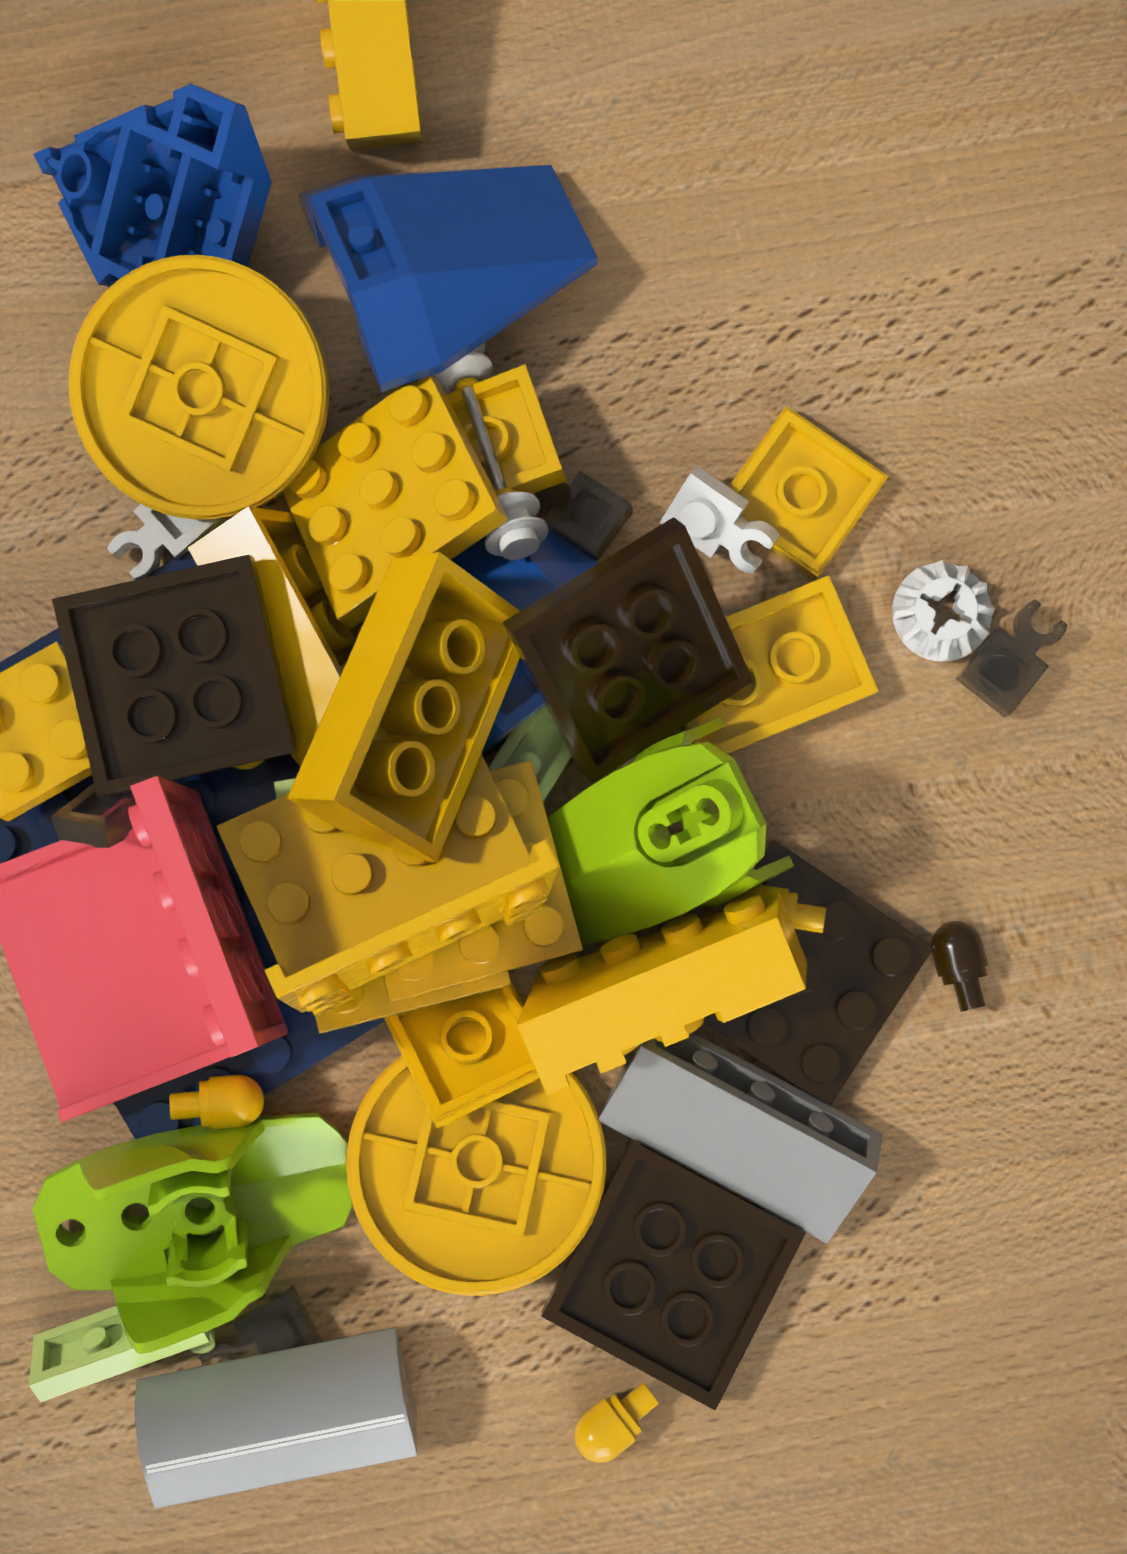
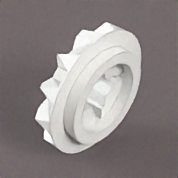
M941 560L916 568L902 581L893 599L892 619L899 638L913 653L928 660L947 662L963 658L972 653L990 634L989 628L995 607L991 604L987 592V583L980 581L972 574L968 566H958ZM952 590L956 591L953 597L955 601L952 609L960 615L959 618L962 620L958 622L949 619L937 628L935 633H932L931 630L935 624L933 619L935 618L936 611L928 606L927 601L931 599L939 602Z

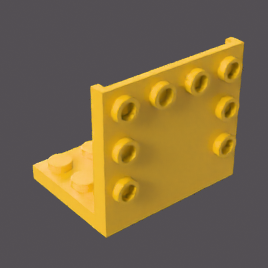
M482 753L437 862L426 861L339 830L288 800L289 793L216 826L278 962L277 965L264 970L277 999L301 1013L312 1011L314 1016L351 1000L353 996L350 990L501 919H504L506 925H511L539 912L544 908L542 903L547 901L559 869L558 862L547 839L532 845L531 853L529 854Z

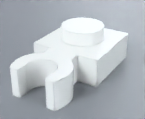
M699 466L690 473L659 522L663 524L673 517L686 526L695 548L711 558L720 545L729 550V556L733 564L739 570L748 574H753L763 560L748 549L747 541H758L762 546L770 550L780 536L772 525L764 521L748 522L740 515L749 501Z
M140 504L133 512L145 525L137 532L126 531L118 534L112 539L107 549L117 559L124 556L132 548L142 549L143 558L141 562L129 572L135 580L142 579L159 568L160 556L167 549L178 560L189 550L188 547L227 520L224 517L216 519L180 518L163 514Z

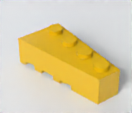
M316 0L317 4L328 3L331 28L320 29V38L325 68H336L339 93L328 95L334 134L344 133L350 150L423 142L415 66L410 46L411 32L407 0Z
M780 893L762 898L760 894H748L729 902L722 912L700 919L697 914L683 915L666 923L660 932L637 938L635 934L621 935L605 943L598 952L577 958L576 954L572 953L547 961L537 973L516 1026L547 1096L570 1087L566 1074L596 1062L602 1074L626 1064L624 1055L634 1050L643 1042L655 1038L657 1041L663 1042L664 1046L667 1047L689 1038V1034L701 1027L704 1023V1017L715 1013L717 1020L725 1023L806 989L807 960Z

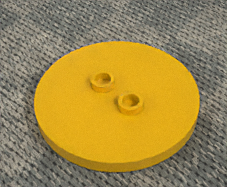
M205 255L167 257L147 263L117 280L102 294L85 317L73 346L69 366V400L73 420L79 437L95 465L111 483L133 500L150 509L175 517L216 519L235 516L248 506L257 508L266 504L287 489L303 472L320 443L326 425L330 396L327 364L321 343L305 313L281 287L267 277L247 266L219 257Z
M402 1055L393 1061L371 1085L358 1108L349 1135L346 1160L347 1183L352 1205L365 1234L380 1254L396 1269L416 1282L446 1293L467 1296L492 1295L518 1289L543 1277L561 1264L580 1243L592 1224L601 1201L606 1176V1148L601 1122L598 1120L599 1117L587 1091L572 1072L566 1074L570 1087L547 1096L539 1078L448 1124L436 1128Z

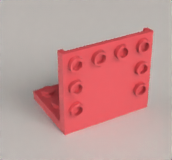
M159 776L130 786L136 804L128 807V815L0 864V944L59 1103L60 1109L57 1112L61 1123L289 1034L276 996L264 971V964L199 791Z

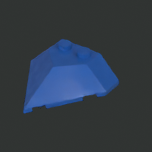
M188 84L173 91L174 98L154 107L145 104L74 135L75 142L59 149L47 147L33 154L42 173L53 176L63 196L58 205L98 285L111 287L117 280L134 269L159 259L179 255L214 256L248 267L272 182L245 105L203 87Z

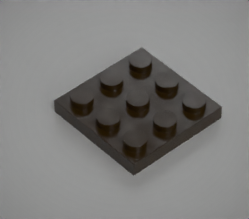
M674 517L502 622L581 773L591 784L754 682L686 526Z
M242 555L52 599L97 797L131 790V785L155 776L173 781L299 752L256 563L252 555Z
M774 840L771 841L765 850V856L753 869L756 870L787 856H790L794 867L760 885L787 888L789 892L798 893L797 903L826 907L823 933L794 929L807 960L806 989L725 1023L717 1020L715 1013L704 1017V1024L807 1094L831 1106L932 952L933 946Z
M631 1139L602 1194L592 1224L583 1239L571 1253L541 1311V1317L707 1407L716 1410L806 1233Z

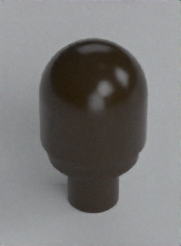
M950 921L941 925L935 931L931 940V946H933L931 953L938 977L942 978L943 986L954 985L960 1012L986 1006L979 978L988 976L985 967L988 966L979 933L973 926L962 921Z

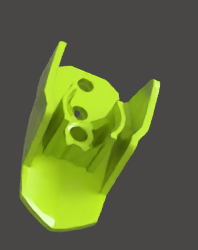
M721 717L653 744L639 753L631 764L612 772L591 785L547 818L582 946L652 927L696 907H715L794 867L790 856H787L756 870L753 869L765 856L767 823L735 759L709 741L692 744V742L724 728L725 725ZM679 821L683 831L671 836L667 826Z
M319 1113L258 1117L253 1123L240 1128L212 1130L211 1127L202 1128L201 1125L156 1133L106 1147L73 1161L46 1176L32 1209L48 1270L73 1290H113L125 1334L136 1353L147 1354L169 1347L230 1322L249 1303L265 1294L274 1274L293 1245L345 1226L352 1207L346 1171L348 1140L336 1126ZM140 1203L145 1205L149 1212L143 1216H134L129 1212L123 1213V1210L128 1205ZM74 1219L80 1221L84 1228L78 1232H70L63 1227L62 1222Z

